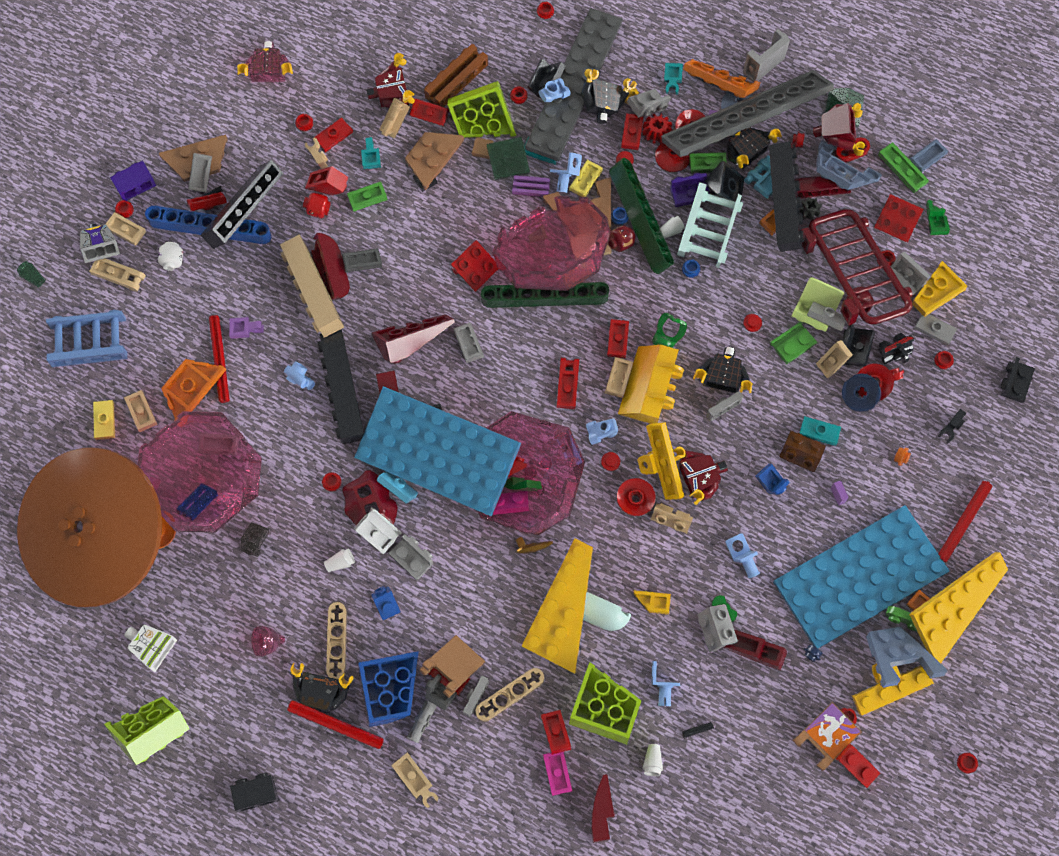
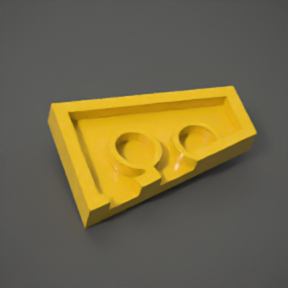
M942 261L915 297L912 305L925 317L965 291L967 285Z

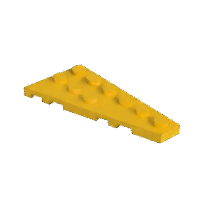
M574 538L522 644V647L574 674L577 668L593 552L592 546Z
M1000 552L991 554L909 614L926 650L940 663H942L1007 572L1008 568Z

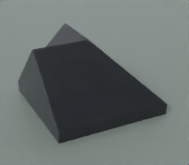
M721 161L704 182L720 197L736 202L738 194H743L745 177L728 163Z

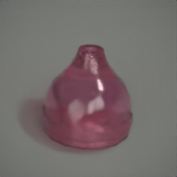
M256 626L252 631V649L258 657L272 654L280 645L285 643V637L270 627Z

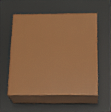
M476 137L472 156L490 159L493 140Z

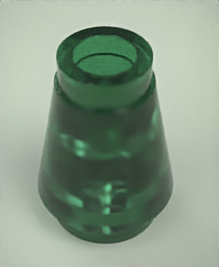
M24 261L17 268L19 277L38 288L46 281L33 263Z

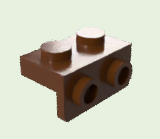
M790 430L779 457L815 472L826 445Z

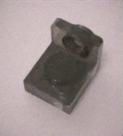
M251 522L241 537V551L248 555L259 557L260 547L269 534V528Z

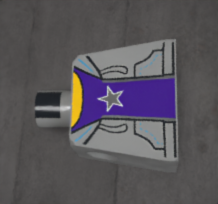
M91 224L88 229L80 232V249L85 263L120 254L116 239L107 225L98 226L97 224Z

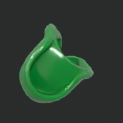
M667 312L663 313L658 320L657 331L653 336L652 344L673 348L685 335L687 323L681 319H675L673 315ZM668 318L676 323H680L679 331L674 337H669L663 332V325Z

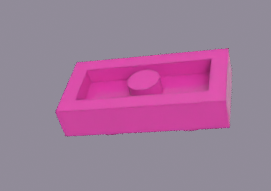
M528 492L501 493L493 515L529 511Z
M564 752L553 755L551 753L543 754L552 796L572 792Z

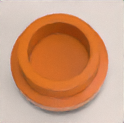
M900 447L894 458L898 465L907 464L911 455L908 452L909 448Z

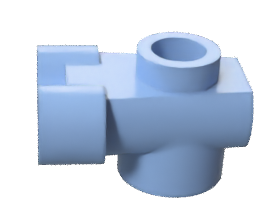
M562 78L547 82L545 87L539 91V95L544 102H552L557 98L564 99L571 94L569 88L564 85Z
M295 361L292 366L288 365L285 368L284 373L288 375L286 379L291 383L308 390L315 386V382L304 375L308 369L302 364Z
M614 418L601 422L592 421L586 424L589 441L592 445L601 442V439L605 437L613 438L618 433V426Z

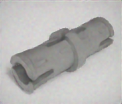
M425 700L420 713L414 718L415 722L407 735L408 739L419 743L425 728L430 725L429 721L437 707L436 705Z

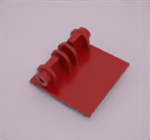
M890 194L874 228L908 243L924 209Z
M477 240L450 264L453 267V273L459 274L475 292L500 268L499 264Z

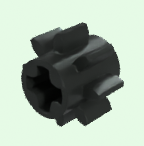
M807 197L806 201L801 200L802 208H799V213H802L803 219L810 218L812 221L814 216L819 217L821 213L819 210L822 204H818L817 198Z

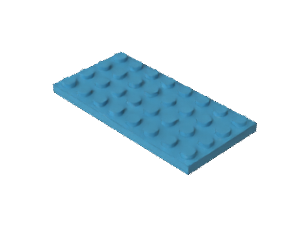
M383 386L354 458L492 516L521 443Z
M906 505L777 578L773 583L813 646L819 649L884 611L888 606L896 604L947 574L949 569L943 560L940 559L939 554Z

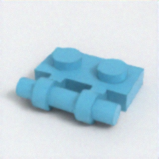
M769 155L761 159L757 163L754 170L751 169L744 179V182L748 185L752 181H756L754 189L767 199L773 194ZM762 170H766L767 172L763 176L760 175Z

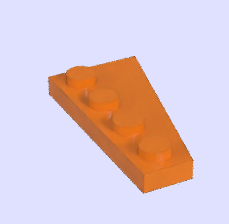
M694 59L686 62L683 70L687 71L689 75L700 77L704 82L715 84L721 90L730 91L739 98H745L758 90L761 83L758 81H754V84L746 81V77L740 75L739 77L730 76L729 71L726 70L715 71L714 66Z

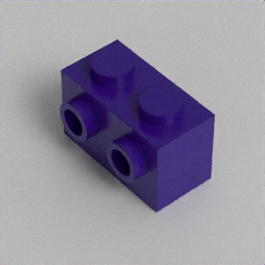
M143 160L132 164L123 171L116 172L110 177L122 200L125 201L156 186Z

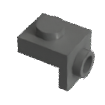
M437 674L425 686L427 690L425 699L445 711L454 701L457 693L455 692L448 698L443 693L446 686L440 683L442 676Z

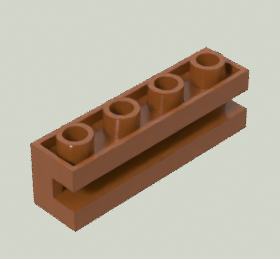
M474 44L464 48L461 54L456 59H453L444 71H440L437 77L425 86V99L432 104L445 107L448 104L449 98L461 92L488 66V55L484 52L479 54Z

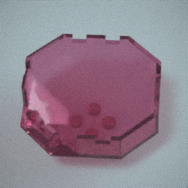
M557 196L554 198L557 210H546L544 207H537L530 212V217L527 218L524 215L515 220L508 236L504 227L500 229L497 238L498 245L494 246L493 255L497 267L515 288L567 291L599 272L611 232L607 217L588 197H580L579 201H571L569 196Z
M183 411L177 416L178 419L170 426L167 424L155 434L157 437L148 444L144 443L139 448L137 465L143 470L155 489L162 517L176 532L216 533L258 497L262 457L222 412Z
M510 411L486 427V429L521 443L517 457L525 459L524 463L528 464L527 468L507 479L517 477L524 478L525 480L541 481L542 489L527 491L529 511L492 516L478 511L481 519L492 521L526 534L540 535L568 518L572 511L585 465L583 455L570 428ZM503 488L501 493L520 492L521 490Z

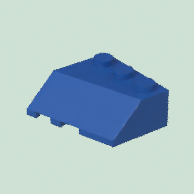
M419 651L358 663L369 727L388 724L411 715Z

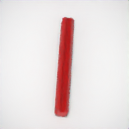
M218 315L209 316L214 365H221L226 368L220 318ZM226 371L217 381L220 403L230 401Z
M981 482L938 554L943 562H948L993 486L990 482Z
M291 700L287 710L291 713L374 748L380 749L382 747L384 739L296 701Z

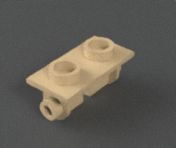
M394 98L379 129L382 131L381 134L395 138L410 106Z
M663 503L656 504L651 520L677 531L688 533L693 520L690 514L677 510L676 514H673L674 508Z

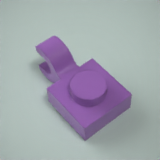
M248 317L230 319L229 336L231 339L250 337V332L264 333V325H262L261 321L250 322Z

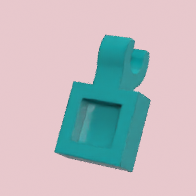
M373 137L365 138L366 149L361 150L363 169L381 168L379 148L374 149Z

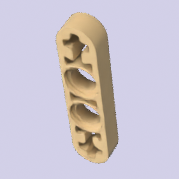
M340 602L332 603L328 608L326 671L328 677L339 679L346 672L347 611ZM336 607L343 611L339 613V621L343 620V623H331L332 620L336 621V616L332 613V611L336 610ZM336 626L341 627L343 630L342 634L338 637H334L331 633L332 629ZM335 646L342 648V653L338 657L331 655V650ZM330 660H342V663L338 662V669L342 671L336 677L331 673V670L335 668V663H330Z
M538 668L530 669L481 702L476 707L477 718L480 721L487 722L540 687L544 682L543 672ZM532 673L535 675L539 674V682L532 681L529 683L531 688L528 689L522 679L526 678V681H529L532 678ZM516 684L524 686V692L520 695L515 694L512 690ZM500 695H504L507 698V704L504 706L496 704V698ZM492 700L493 705L497 709V711L494 712V709L492 708L488 711V717H485V715L480 716V708H489L491 704H489L488 702Z

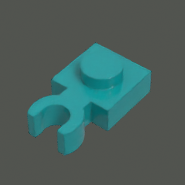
M665 63L664 82H669L666 85V94L669 93L670 88H674L675 95H678L679 86L677 83H682L683 64Z

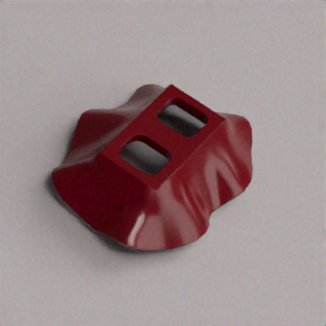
M366 470L359 478L343 487L345 514L357 525L367 514L365 506L376 503L379 508L378 512L394 525L397 516V504L389 496V490L377 481L379 475L371 470ZM368 485L372 491L371 495L360 498L358 489Z

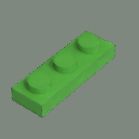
M893 142L878 153V156L913 193L928 183L929 180Z

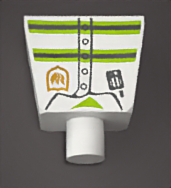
M145 624L139 631L129 627L124 635L132 641L128 649L154 672H156L177 641L172 635Z

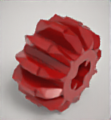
M662 113L659 116L653 114L652 118L648 116L642 126L643 136H646L647 141L652 139L653 144L656 141L662 144L661 136L673 131L672 122H669L668 116L663 118Z

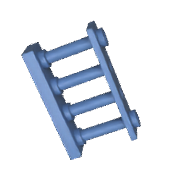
M110 310L106 313L69 317L54 316L51 319H46V323L51 329H54L55 351L47 354V362L51 367L128 359L126 349L123 345H119V322L126 321L125 315L122 311ZM111 323L112 345L102 348L100 345V324ZM92 325L93 347L83 350L81 326ZM73 327L74 349L64 352L62 328Z

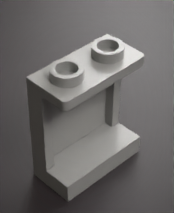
M777 29L774 32L771 47L761 56L753 49L748 52L743 73L753 82L763 78L785 59L790 42L788 36Z

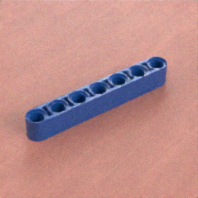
M150 206L145 210V217L153 228L201 235L207 228L205 226L210 224L217 216L161 206ZM245 219L229 239L267 244L270 242L272 235L265 222Z

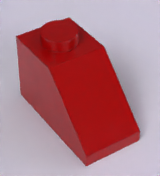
M330 166L311 172L305 188L329 195H337L345 191L348 176Z

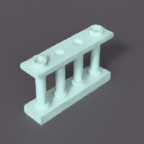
M699 183L677 256L684 257L685 252L689 253L691 251L717 259L716 267L719 268L721 263L725 264L728 253L725 252L736 213H740L743 202L740 201L742 195L738 194L736 202L708 194V191H705L706 184ZM701 201H709L732 208L731 218L703 211V208H700ZM701 217L727 225L726 234L721 235L698 228V225L694 224L695 220ZM696 234L722 242L721 250L716 252L693 245L689 241L690 236H695Z

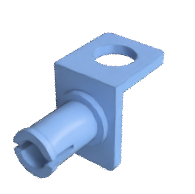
M570 152L567 170L550 169V172L559 175L557 192L568 193L569 177L571 175L579 176L582 155ZM574 158H576L575 168L572 165Z
M742 533L725 541L734 562L743 564L748 578H753L760 574L753 560V557L758 555L757 551L750 550ZM736 540H740L743 544L742 550L738 552L732 547L733 542Z
M652 661L651 684L659 687L658 706H664V698L665 706H671V688L673 686H680V683L656 682L657 661Z

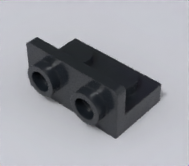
M541 59L527 86L528 89L538 98H541L539 91L545 87L547 82L560 78L566 66L562 62L550 65L544 59Z
M1016 357L1007 364L1005 370L1008 373L1007 378H1003L1000 388L1003 389L1001 396L1023 403L1026 399L1035 368L1019 363L1020 358Z

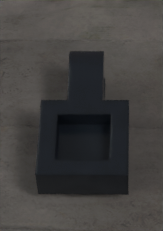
M960 409L948 425L939 432L938 437L940 438L943 434H947L949 439L946 443H950L954 438V428L959 430L964 424L965 420L962 418L966 415V412Z

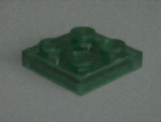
M522 137L486 144L494 181L514 177V175L530 173Z

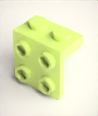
M811 277L793 311L792 317L826 332L829 325L807 315L813 301L836 311L844 292Z

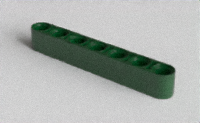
M622 158L609 169V173L651 270L656 274H661L674 264L673 257L631 162L626 158Z
M604 282L488 285L481 290V302L487 308L601 305L608 301L610 289ZM579 292H584V293H586L587 295H585V296H580V295H578V293H579ZM597 292H604L605 295L600 296ZM547 293L549 296L542 297L541 294ZM560 293H567L568 295L565 296V297H562V296H560L559 294H560ZM506 294L512 295L511 298H505L503 296ZM529 294L531 296L529 298H524L522 295ZM487 295H492V296H494V297L491 298V299L485 298V296H487Z

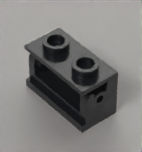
M268 773L256 775V779L250 781L247 778L235 781V785L230 786L235 811L242 812L278 802L276 785L273 781L274 777L268 775Z

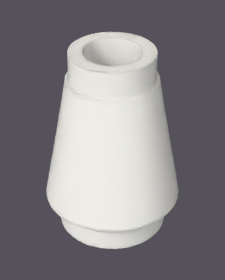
M679 216L670 218L660 227L664 239L679 234L685 229Z
M342 549L327 561H324L328 572L351 567V564L355 563L350 549Z
M648 745L642 768L647 776H660L661 771H663L660 745Z

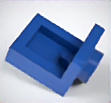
M772 464L766 465L755 476L769 494H782L790 483L788 479L782 478Z
M384 586L380 587L371 594L382 620L401 612L389 586L386 588Z

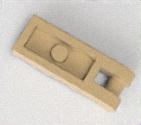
M105 258L94 261L89 271L91 275L124 286L135 292H138L139 284L146 276L138 270ZM130 276L134 277L132 281L128 280Z

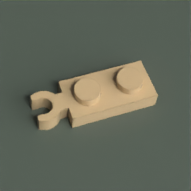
M408 752L391 765L416 799L420 796L423 797L422 801L426 808H430L427 803L429 797H433L436 801L439 800L435 793L429 792L433 785Z

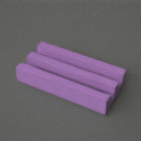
M514 175L512 194L537 197L548 195L550 178ZM517 187H524L530 189H545V191L518 189Z

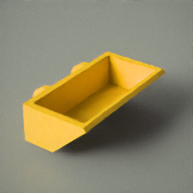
M664 345L638 346L618 415L652 424L658 423L662 409H673L675 400L666 396L667 390L675 391L676 389L675 385L669 384L670 379H681L684 369L675 365L678 349Z

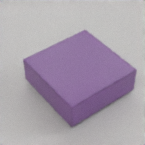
M835 482L831 490L839 506L847 501L848 495L842 482Z

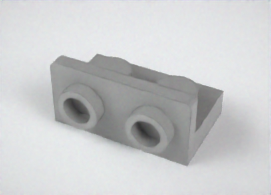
M653 89L629 97L627 103L637 117L640 118L650 116L657 111H664L668 107L671 97L669 95L661 97L658 91Z
M404 534L402 540L389 552V555L418 581L433 565V560L431 559L433 556L426 549L422 551L417 546L419 543L412 536L408 538Z

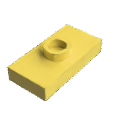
M587 159L580 170L579 176H576L570 185L569 190L585 198L602 173L603 167Z
M114 401L93 402L95 440L115 438Z

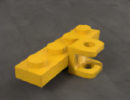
M666 422L647 425L646 428L652 451L637 459L640 472L646 475L659 474L665 500L681 499L685 496ZM644 462L647 463L648 468L644 466Z
M876 663L872 665V673L877 685L852 695L859 715L862 716L934 684V682L921 665L900 674L897 666H894L892 668L900 678V682L898 685L883 688L880 683L881 675L876 670Z

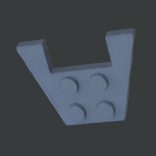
M821 140L818 145L816 172L820 173L823 178L830 179L838 187L847 190L880 180L882 174L868 167L862 173L833 156L832 154L836 147Z
M901 626L871 631L866 636L872 657L877 662L876 670L881 675L880 683L883 688L898 685L900 682V678L892 668L894 666L919 662L930 679L944 676L948 671Z

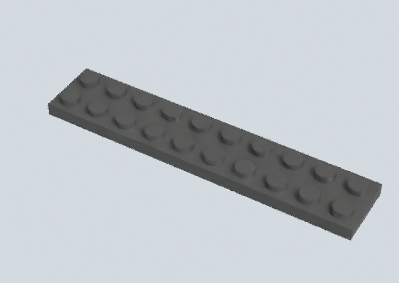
M590 8L565 60L564 65L566 67L560 77L564 81V85L569 88L571 94L564 99L557 98L552 102L545 103L525 145V150L559 162L585 105L581 97L584 81L587 80L585 70L591 69L593 71V69H596L600 73L622 25V18Z
M809 71L661 136L662 142L679 157L686 156L691 152L734 135L741 130L748 129L757 123L764 122L766 119L780 115L782 112L825 95L834 90V84L816 71Z

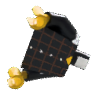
M586 69L585 76L587 80L584 81L581 97L586 105L587 112L597 115V123L605 124L607 123V117L619 111L629 95V89H634L637 83L632 81L631 85L628 86L630 79L627 78L623 81L624 89H622L621 85L598 80V70Z
M750 127L729 136L730 139L727 145L728 160L738 165L740 169H745L768 151L771 140L773 143L778 142L777 137H782L780 130L762 131Z
M725 347L723 355L717 353L714 358L706 360L695 371L693 377L694 380L695 378H700L703 386L730 393H737L739 389L741 393L743 390H748L751 393L753 385L746 368L742 365V360L734 358L736 350L731 347Z

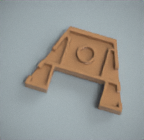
M611 178L595 181L599 198L564 207L559 192L544 195L543 201L552 209L554 215L559 217L562 224L571 232L575 239L603 231H610Z

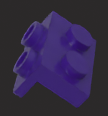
M695 173L692 176L676 177L674 180H671L670 191L675 208L693 204L699 183L706 184L704 181L707 179V173ZM706 184L705 191H708V194H710L708 185Z

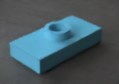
M384 472L377 478L381 485L405 503L415 499L418 495V492L406 484L405 480L389 472Z

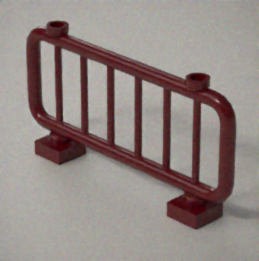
M842 209L813 219L809 223V228H803L801 231L803 230L805 235L802 247L806 254L812 253L815 244H817L849 299L843 300L840 309L847 324H855L858 314L868 324H879L908 314L912 309L910 298L913 296V292L910 287L904 288L869 233L867 217L860 218L855 211ZM844 216L851 217L855 223L821 235L816 229V226ZM855 227L859 229L863 238L832 248H828L822 239L823 237ZM865 240L872 250L871 252L840 262H836L831 254V251ZM871 255H875L880 263V266L846 277L839 265ZM882 268L889 280L853 291L847 281ZM892 283L898 292L896 295L862 305L856 296L858 293ZM901 297L905 304L903 308L876 317L869 316L865 311V308Z

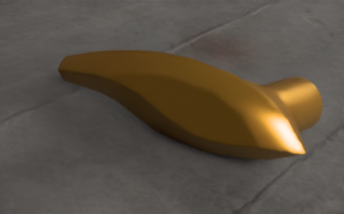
M523 537L515 540L519 547L516 552L521 554L533 553L553 544V541L526 545Z

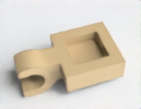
M312 138L315 144L310 147L305 143V147L312 154L321 169L327 168L326 161L328 159L323 151L319 153L320 144L316 138Z

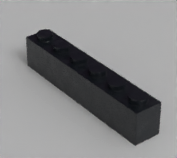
M791 141L769 145L777 246L780 252L803 249L802 242L805 241L804 231H801V225L804 222L802 213H799V208H802L801 197H798V191H801L800 182L796 178V175H799L798 164H795V158H798L796 147L793 148Z
M272 160L260 165L200 236L213 249L225 244L284 173Z
M342 329L325 338L322 334H319L321 341H317L319 352H323L324 358H321L323 370L327 369L328 374L324 376L326 386H330L331 389L328 397L330 404H334L335 410H332L334 422H338L339 427L335 428L337 439H341L343 444L361 441L364 430Z

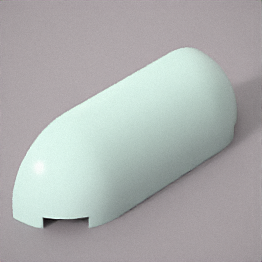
M589 592L586 593L583 620L608 631H615L623 628L628 623L631 614L621 611L622 608Z

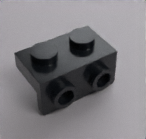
M853 324L848 325L843 334V343L853 355L844 363L845 365L863 367L867 365L875 336L874 330L857 329Z

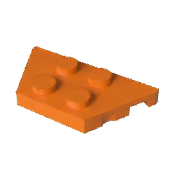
M185 359L161 389L167 398V404L169 409L172 410L175 418L174 421L177 425L180 426L227 370L225 367Z

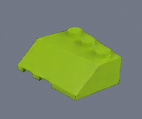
M499 81L448 99L447 105L457 131L464 138L482 137L483 135L500 137V134L517 136Z
M589 662L569 725L627 745L642 700L622 685H618L610 679V676L602 673L594 664Z
M164 696L141 706L136 714L129 715V713L122 715V720L113 725L111 721L104 724L121 750L135 765L146 761L149 756L164 749L168 743L181 737L184 732L189 730L180 710Z

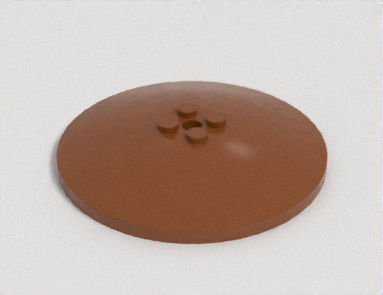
M102 448L71 450L47 463L28 486L22 499L17 523L19 551L30 577L47 595L61 603L75 607L107 605L118 601L132 592L150 571L156 559L162 535L161 508L149 478L129 458L120 453ZM80 521L83 524L81 532L77 530V524Z

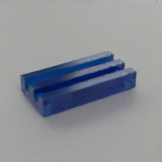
M201 483L176 508L177 513L183 514L184 517H189V520L193 521L218 496L217 490Z

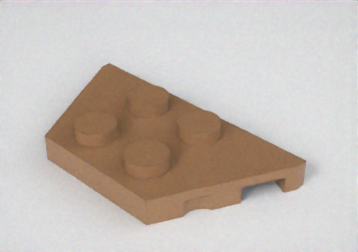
M425 132L405 157V162L413 170V174L418 177L425 190L428 189L433 179L438 176L464 141V136Z
M225 134L160 152L159 155L186 182L190 180L194 153L212 156L209 175L220 172L221 161L224 157V149L228 139Z

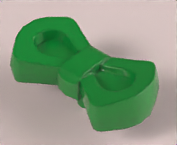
M716 596L712 600L711 606L725 604L731 622H734L737 618V611L731 609L730 605L726 603L725 596Z

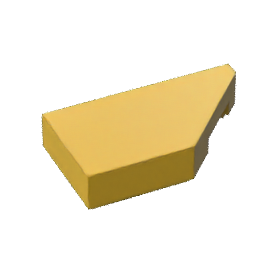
M634 590V596L649 613L669 615L671 594Z

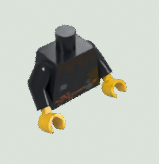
M295 663L292 664L290 671L293 674V690L299 703L319 712L330 714L332 710H336L346 700L349 685L354 680L353 676L346 681L344 679L345 673L339 679L303 672L302 675L304 664H300V670L295 669Z

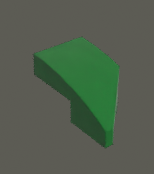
M927 200L926 208L930 235H948L950 228L947 216L945 215L946 209L943 207L939 209L932 204L933 201Z
M511 477L506 480L504 488L537 491L542 489L541 481Z

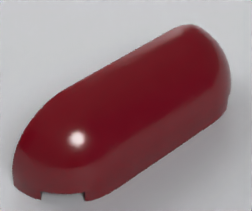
M821 175L797 178L801 191H798V197H801V199L851 193V189H842L835 182L825 179Z
M316 233L313 238L316 240L314 250L311 249L312 259L331 299H341L348 294L350 284L339 246L330 236Z

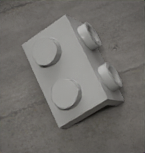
M905 251L898 256L891 266L904 288L910 287L913 295L918 293L931 278V275Z
M725 604L708 607L697 614L709 652L717 651L726 645L738 642Z

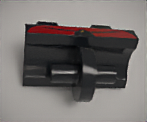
M899 333L893 337V344L890 345L888 341L879 343L878 350L882 355L881 361L884 365L893 360L895 362L900 360L902 363L908 362V355L912 354L913 336L909 335L906 337L903 333Z

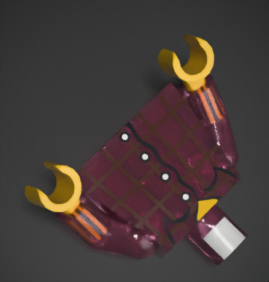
M270 41L264 42L263 48H256L245 64L237 65V75L244 73L245 76H248L249 72L252 82H285V73L293 74L290 61L285 55L281 54L280 49L274 48V43Z

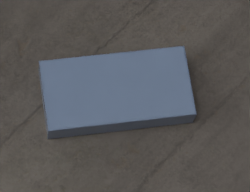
M935 139L909 160L921 172H924L944 157L948 150Z

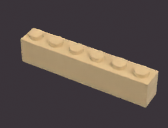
M300 234L280 244L283 250L280 254L284 262L289 264L286 267L290 275L295 277L293 280L295 287L302 292L299 296L302 302L308 305L305 309L309 317L314 319L312 325L316 332H321L325 338L344 328L312 256Z

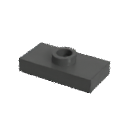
M378 248L342 254L346 273L382 267Z

